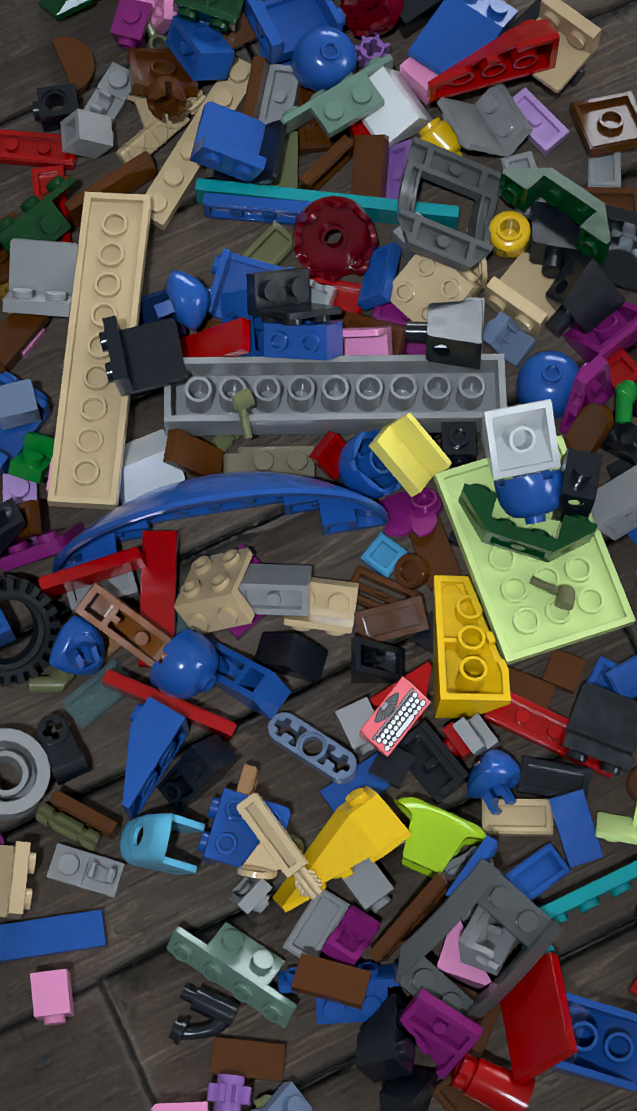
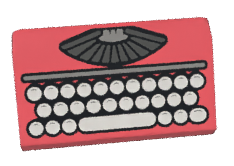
M402 677L361 728L359 736L388 758L431 701L411 682Z

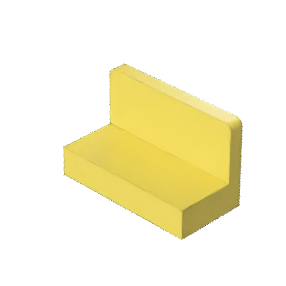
M407 413L384 426L368 445L411 497L420 493L435 473L448 469L452 464L451 460L411 413Z

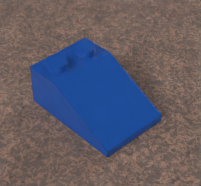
M444 0L412 44L407 55L439 75L504 34L506 29L513 23L518 10L503 0Z
M148 697L144 704L138 703L129 719L132 724L130 725L123 807L128 818L131 820L139 816L190 733L184 716L151 697Z
M566 992L578 1052L551 1067L550 1070L637 1093V1014Z

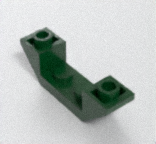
M554 168L505 169L501 172L498 195L507 203L513 204L524 212L541 197L550 206L556 207L575 223L581 225L576 248L583 255L592 257L600 265L606 263L611 238L604 202Z
M464 483L458 500L482 543L547 563L589 543L598 524L591 523L585 516L578 514L569 516L564 514L558 526L556 536L552 538L547 532L539 529H531L529 531L516 527L514 522L507 519H491L498 494L491 492L484 485H468Z

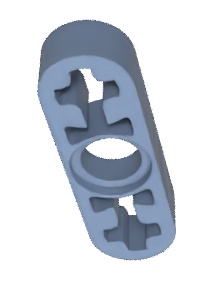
M281 712L269 721L268 732L275 745L332 782L341 785L348 784L357 776L358 765L352 752L293 714ZM290 724L292 733L299 737L297 743L287 733L282 734L280 737L277 727H286ZM317 740L323 745L322 751L316 756H307L303 752V747L308 741ZM329 753L332 759L340 764L347 760L349 770L347 772L340 770L336 773L335 765L327 759Z

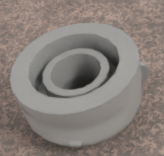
M0 728V763L9 764L20 775L18 786L10 790L0 789V821H12L31 813L38 806L41 799L45 797V791L50 780V764L42 746L33 737L21 730Z

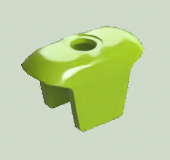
M403 797L394 801L397 808L410 821L409 832L412 835L406 839L402 865L431 879L435 876L433 872L444 871L449 862L456 858L462 847L481 844L487 836L478 825L420 799Z

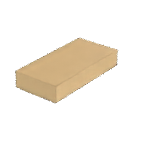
M499 798L498 806L502 810V813L499 815H492L484 800H481V829L486 835L553 836V816L547 799H516L517 802L515 804L506 805L504 799Z

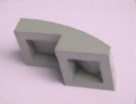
M478 713L468 721L462 717L452 725L474 755H482L486 751L497 749L501 746L498 739Z

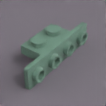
M391 54L383 58L378 56L371 59L363 70L356 74L350 73L341 83L327 91L326 89L317 91L310 97L309 102L300 107L295 105L287 109L280 119L283 125L287 124L286 134L315 118L327 137L331 138L383 107L385 100L369 77L382 66L393 69L394 59Z
M227 922L224 923L208 945L179 926L173 931L167 945V950L176 959L187 963L202 973L207 980L217 983L232 993L237 1000L253 1007L270 1022L286 1028L297 1005L269 986L281 971L285 963L283 959Z

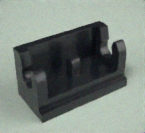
M425 720L399 742L398 748L416 757L410 772L437 805L467 783L469 778L468 772Z

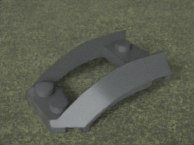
M414 137L404 168L397 204V218L407 250L461 272L469 270L485 258L493 248V245L490 244L491 232L489 225L494 218L499 197L497 194L501 172ZM420 177L474 199L467 234L414 213Z
M480 859L475 869L465 881H462L435 913L410 938L402 942L394 981L413 998L421 989H424L471 1021H475L486 1015L525 977L561 934L562 929L556 920L549 918L501 874L502 871L484 859ZM477 903L524 947L502 973L480 995L472 1000L424 956Z

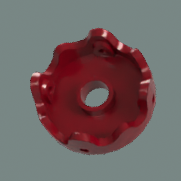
M341 0L339 7L345 16V26L353 31L354 36H376L385 34L394 27L401 15L403 0Z
M342 196L322 197L306 206L298 215L293 225L291 236L292 247L301 266L309 268L310 276H317L330 282H337L348 274L362 275L368 269L371 254L377 245L375 229L367 212L354 200ZM332 229L340 230L341 237L336 243L329 244L324 241L328 231Z

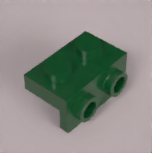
M174 0L173 11L177 12V16L183 20L196 22V19L209 23L208 26L213 30L224 33L227 30L235 32L245 0Z

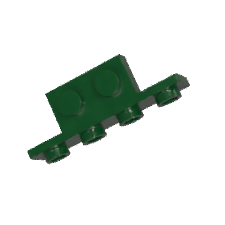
M59 174L46 183V192L38 198L35 194L19 206L22 210L13 218L8 215L0 220V245L9 257L10 241L13 238L56 241L71 228V225L52 200L76 181L73 175L62 177Z

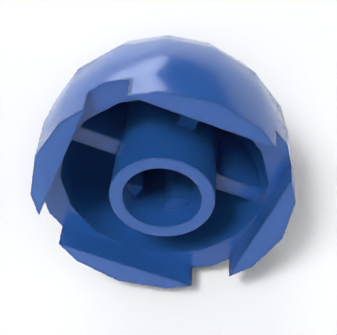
M321 26L311 29L300 37L293 49L290 63L293 75L301 86L306 89L310 88L313 91L326 89L327 91L341 83L350 73H355L357 53L354 43L347 34L338 28Z
M546 350L535 353L527 358L518 371L515 385L518 401L520 404L551 399L554 419L562 418L575 377L580 368L571 357L563 352Z
M376 429L370 432L363 431L352 437L342 448L337 464L339 476L347 489L374 500L385 497L399 490L402 486L368 446L381 431Z
M556 469L552 471V474L551 470L513 476V479L504 480L503 478L495 480L494 486L498 494L499 505L511 517L525 518L526 525L546 521L545 514L555 511L559 506L563 477L562 470Z
M190 628L184 629L167 643L162 650L167 656L161 664L155 661L150 673L151 684L171 697L184 700L195 697L201 692L207 693L214 686L217 680L215 674L218 668V655L214 645L195 629L194 631Z

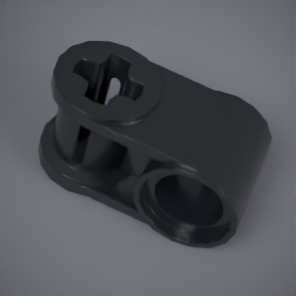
M54 714L42 718L37 726V734L47 754L50 769L58 786L90 772L78 743L76 744L65 719ZM52 726L56 730H60L59 738L56 740L48 736V728Z

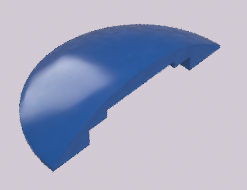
M263 471L207 475L154 489L108 512L74 537L57 554L51 569L52 573L116 553L118 552V542L142 539V531H150L149 524L283 503L285 515L319 510L323 536L385 526L389 522V517L384 507L368 497L318 479Z

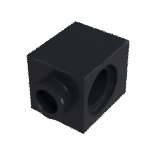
M70 83L36 88L38 101H32L35 121L41 120L44 132L61 130L60 122L76 109H80L76 84ZM56 105L63 106L58 111L50 110L53 106Z
M476 422L441 423L440 447L451 460L452 464L450 467H458L476 461Z

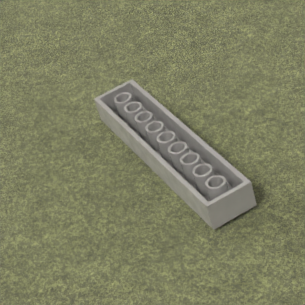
M426 354L341 355L330 360L264 356L183 357L187 379L182 383L164 387L165 435H168V430L175 428L192 436L243 435L241 420L233 406L232 399L237 392L246 388L251 391L255 401L254 406L246 409L249 415L252 435L327 434L328 431L336 432L337 434H356L363 431L370 432L374 429L381 430L387 424L407 413H411L427 433L441 432L442 422H476V432H481L483 411L507 407L504 354H481L480 369L429 362L425 359Z

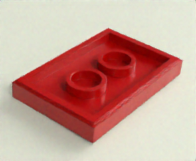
M548 952L538 960L525 977L500 1001L514 1081L522 1084L578 1052L558 955Z

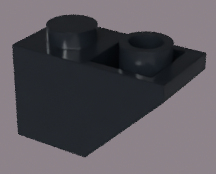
M215 733L191 745L156 788L176 812L180 813L218 783L239 759L221 737Z
M398 993L390 994L357 1034L355 1067L374 1083L412 1074L413 1059L415 1057L414 1036L406 1030L400 1021L402 1012L409 1003Z

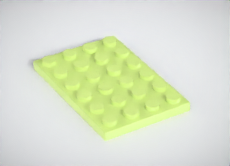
M562 435L556 436L560 460L568 450ZM487 458L435 473L433 479L491 631L496 639L499 652L507 665L631 626L635 623L636 619L602 534L598 529H596L589 543L549 563L482 543L458 500L464 483L468 485L481 484L488 487L491 492L496 493L495 480L492 477ZM557 467V468H552V469H547V470H551V474H552V471H554V470H556V469H559V467ZM513 476L505 477L504 480L513 479ZM497 498L491 515L493 520L507 519L514 522L516 527L522 529L545 531L552 538H555L561 522L551 520L552 512L545 514L546 521L526 525L525 518H513L506 514L499 505ZM578 500L568 501L569 504L574 506L581 505ZM590 513L588 519L591 523H594L592 514ZM532 576L552 585L571 586L575 590L573 609L568 611L557 608L554 605L556 595H552L529 584Z

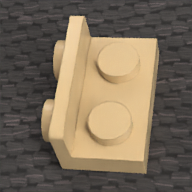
M311 577L309 585V616L285 615L283 624L291 626L292 629L297 631L318 629L325 630L327 634L333 636H342L346 633L351 634L355 622L354 613L356 612L359 583Z

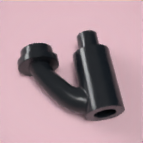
M185 985L180 999L191 1004L190 1010L211 1019V1021L203 1025L189 1027L190 1020L185 1019L183 1021L177 1018L168 1038L174 1040V1044L179 1045L182 1040L216 1036L227 1027H231L240 1005L206 988L200 987L197 991Z

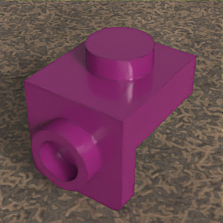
M119 0L110 34L114 41L117 42L118 47L128 50V47H146L145 34L153 10L151 3L139 0Z
M351 905L341 923L325 942L321 951L338 963L354 967L370 946L381 924L359 908Z

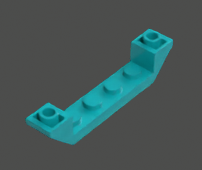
M637 861L540 907V909L549 918L556 920L561 925L568 921L567 914L577 909L583 914L599 906L600 902L598 899L610 893L613 898L621 896L632 889L630 883L637 880ZM551 945L543 955L548 952L552 953L554 951L553 946Z

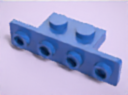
M399 961L393 965H378L367 962L356 967L372 972L362 1010L315 997L317 1024L369 1021L388 998V987L400 986L394 981L396 965H398ZM291 967L278 973L279 993L295 992L292 991L291 985L297 967Z

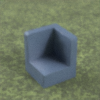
M30 379L0 386V425L2 430L42 420Z

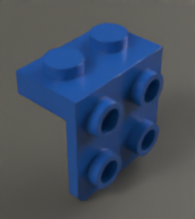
M209 101L203 106L190 161L251 183L264 170L267 158L259 155L265 124L258 119Z
M224 788L220 798L213 796L207 817L213 818L209 832L205 830L202 832L197 851L203 852L201 862L211 865L220 862L239 868L258 846L260 840L257 839L255 833L246 821L242 819L241 814H239L236 808L249 795ZM265 801L268 808L286 830L290 818V810L285 806Z

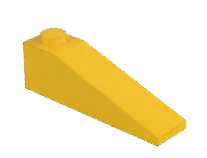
M434 575L433 692L435 718L464 717L465 719H470L477 713L481 715L508 705L511 701L509 669L505 660L501 658L495 645L496 639L493 632L488 629L482 615L483 609L468 576Z
M368 786L355 789L347 795L346 801L336 809L304 853L305 858L309 862L304 867L307 870L315 871L314 875H318L317 879H321L320 883L322 886L319 887L322 892L327 886V881L340 877L343 880L354 874L353 868L358 863L367 858L374 863L412 836L380 795ZM293 875L285 879L272 897L285 913L310 899L308 895L307 897L301 896V891L299 892L297 890L298 887L294 886L295 877Z

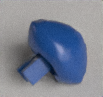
M172 270L165 285L169 300L154 305L158 318H164L175 313L179 324L192 331H197L206 316L209 304L208 291L200 281L182 271Z
M72 616L60 628L50 652L49 665L73 675L87 676L97 674L104 660L105 646L103 637L96 627L82 616Z
M493 749L484 752L475 761L469 773L467 797L474 799L482 798L492 815L501 814L502 810L498 806V796L503 797L506 805H513L517 802L510 789L514 788L520 781L521 770L519 765L503 751Z

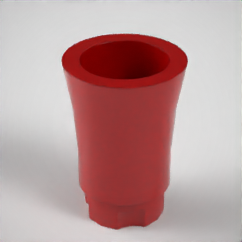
M468 1053L455 1066L450 1079V1086L461 1090L462 1094L480 1102L493 1111H525L535 1085V1077L524 1084L514 1081L512 1070L496 1065L481 1057L476 1058Z

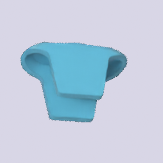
M173 813L146 814L128 821L123 828L120 837L121 857L130 865L174 875L196 874L197 866L165 857L170 831L185 834L204 832L205 824ZM143 827V837L137 846V836Z

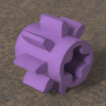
M363 35L360 46L355 45L357 53L356 68L361 67L363 70L371 59L378 56L383 58L388 55L390 43L383 44L379 39V35L375 37H365Z
M218 1074L217 1083L208 1084L207 1101L215 1102L214 1111H241L242 1105L250 1106L252 1088L244 1086V1076Z

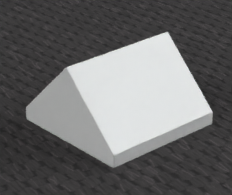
M382 66L369 77L385 101L383 107L364 117L361 121L371 135L385 134L389 136L388 147L417 134L433 120L410 86L402 78L399 71Z
M551 399L483 411L481 442L494 480L561 467Z
M163 429L125 444L119 493L122 505L154 489L186 480L182 470L163 462L167 436Z

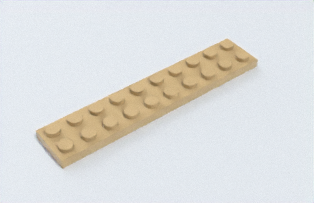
M85 192L48 489L47 502L49 506L114 510L118 507L130 395L121 396L116 383H109L105 363L110 362L109 352H103L99 332L104 331L102 318L115 315L121 330L138 326L152 207L151 195Z

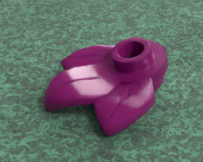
M423 488L420 493L413 497L409 493L400 492L378 502L387 513L392 515L384 527V533L392 537L406 536L412 531L418 537L430 534L437 526L436 516L442 510L441 498L434 490Z

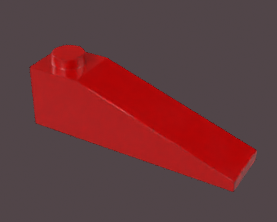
M546 18L538 21L530 19L521 22L518 26L511 28L428 81V101H436L441 97L447 98L554 69L560 41L558 31Z

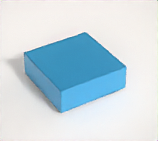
M380 532L360 557V561L378 575L389 579L394 573L398 559L408 554V551Z

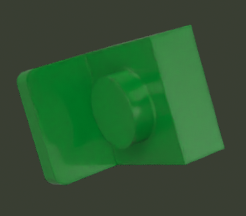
M32 431L27 432L24 438L23 450L10 461L8 474L40 484L49 474L55 438Z

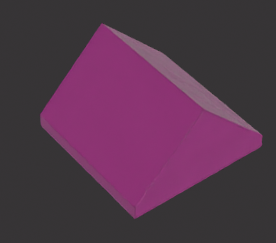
M626 301L591 332L585 334L571 328L563 334V337L585 362H591L598 354L608 360L620 349L623 348L626 351L637 342V306Z

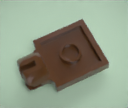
M128 47L127 62L132 95L145 97L149 111L159 120L163 121L162 112L168 113L169 121L180 117L186 109V98H197L198 81H192L170 49Z

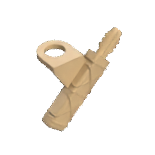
M198 90L197 98H186L185 111L180 117L171 121L168 120V113L162 112L163 121L154 117L148 109L145 97L127 94V100L135 102L144 128L117 150L116 155L121 162L125 164L145 151L151 155L159 147H162L168 139L181 130L182 127L186 126L190 121L188 115H195L206 99L203 91Z
M253 793L239 803L236 807L239 814H241L242 819L246 821L255 833L260 843L245 863L237 869V874L251 878L273 879L277 877L278 870L280 869L287 878L292 875L295 877L294 886L298 887L297 890L299 892L301 891V896L307 897L308 895L310 899L314 900L316 895H321L322 890L319 887L322 886L320 883L321 879H317L318 875H314L315 871L307 870L304 867L309 863L305 855L298 849L258 793Z

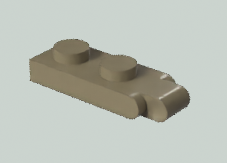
M314 446L237 448V453L223 455V473L263 471L315 479V463L308 457L314 450Z

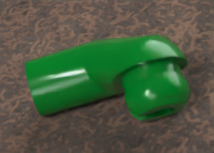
M624 380L618 383L614 390L616 396L615 423L617 424L632 423V409L637 398V385L631 380Z

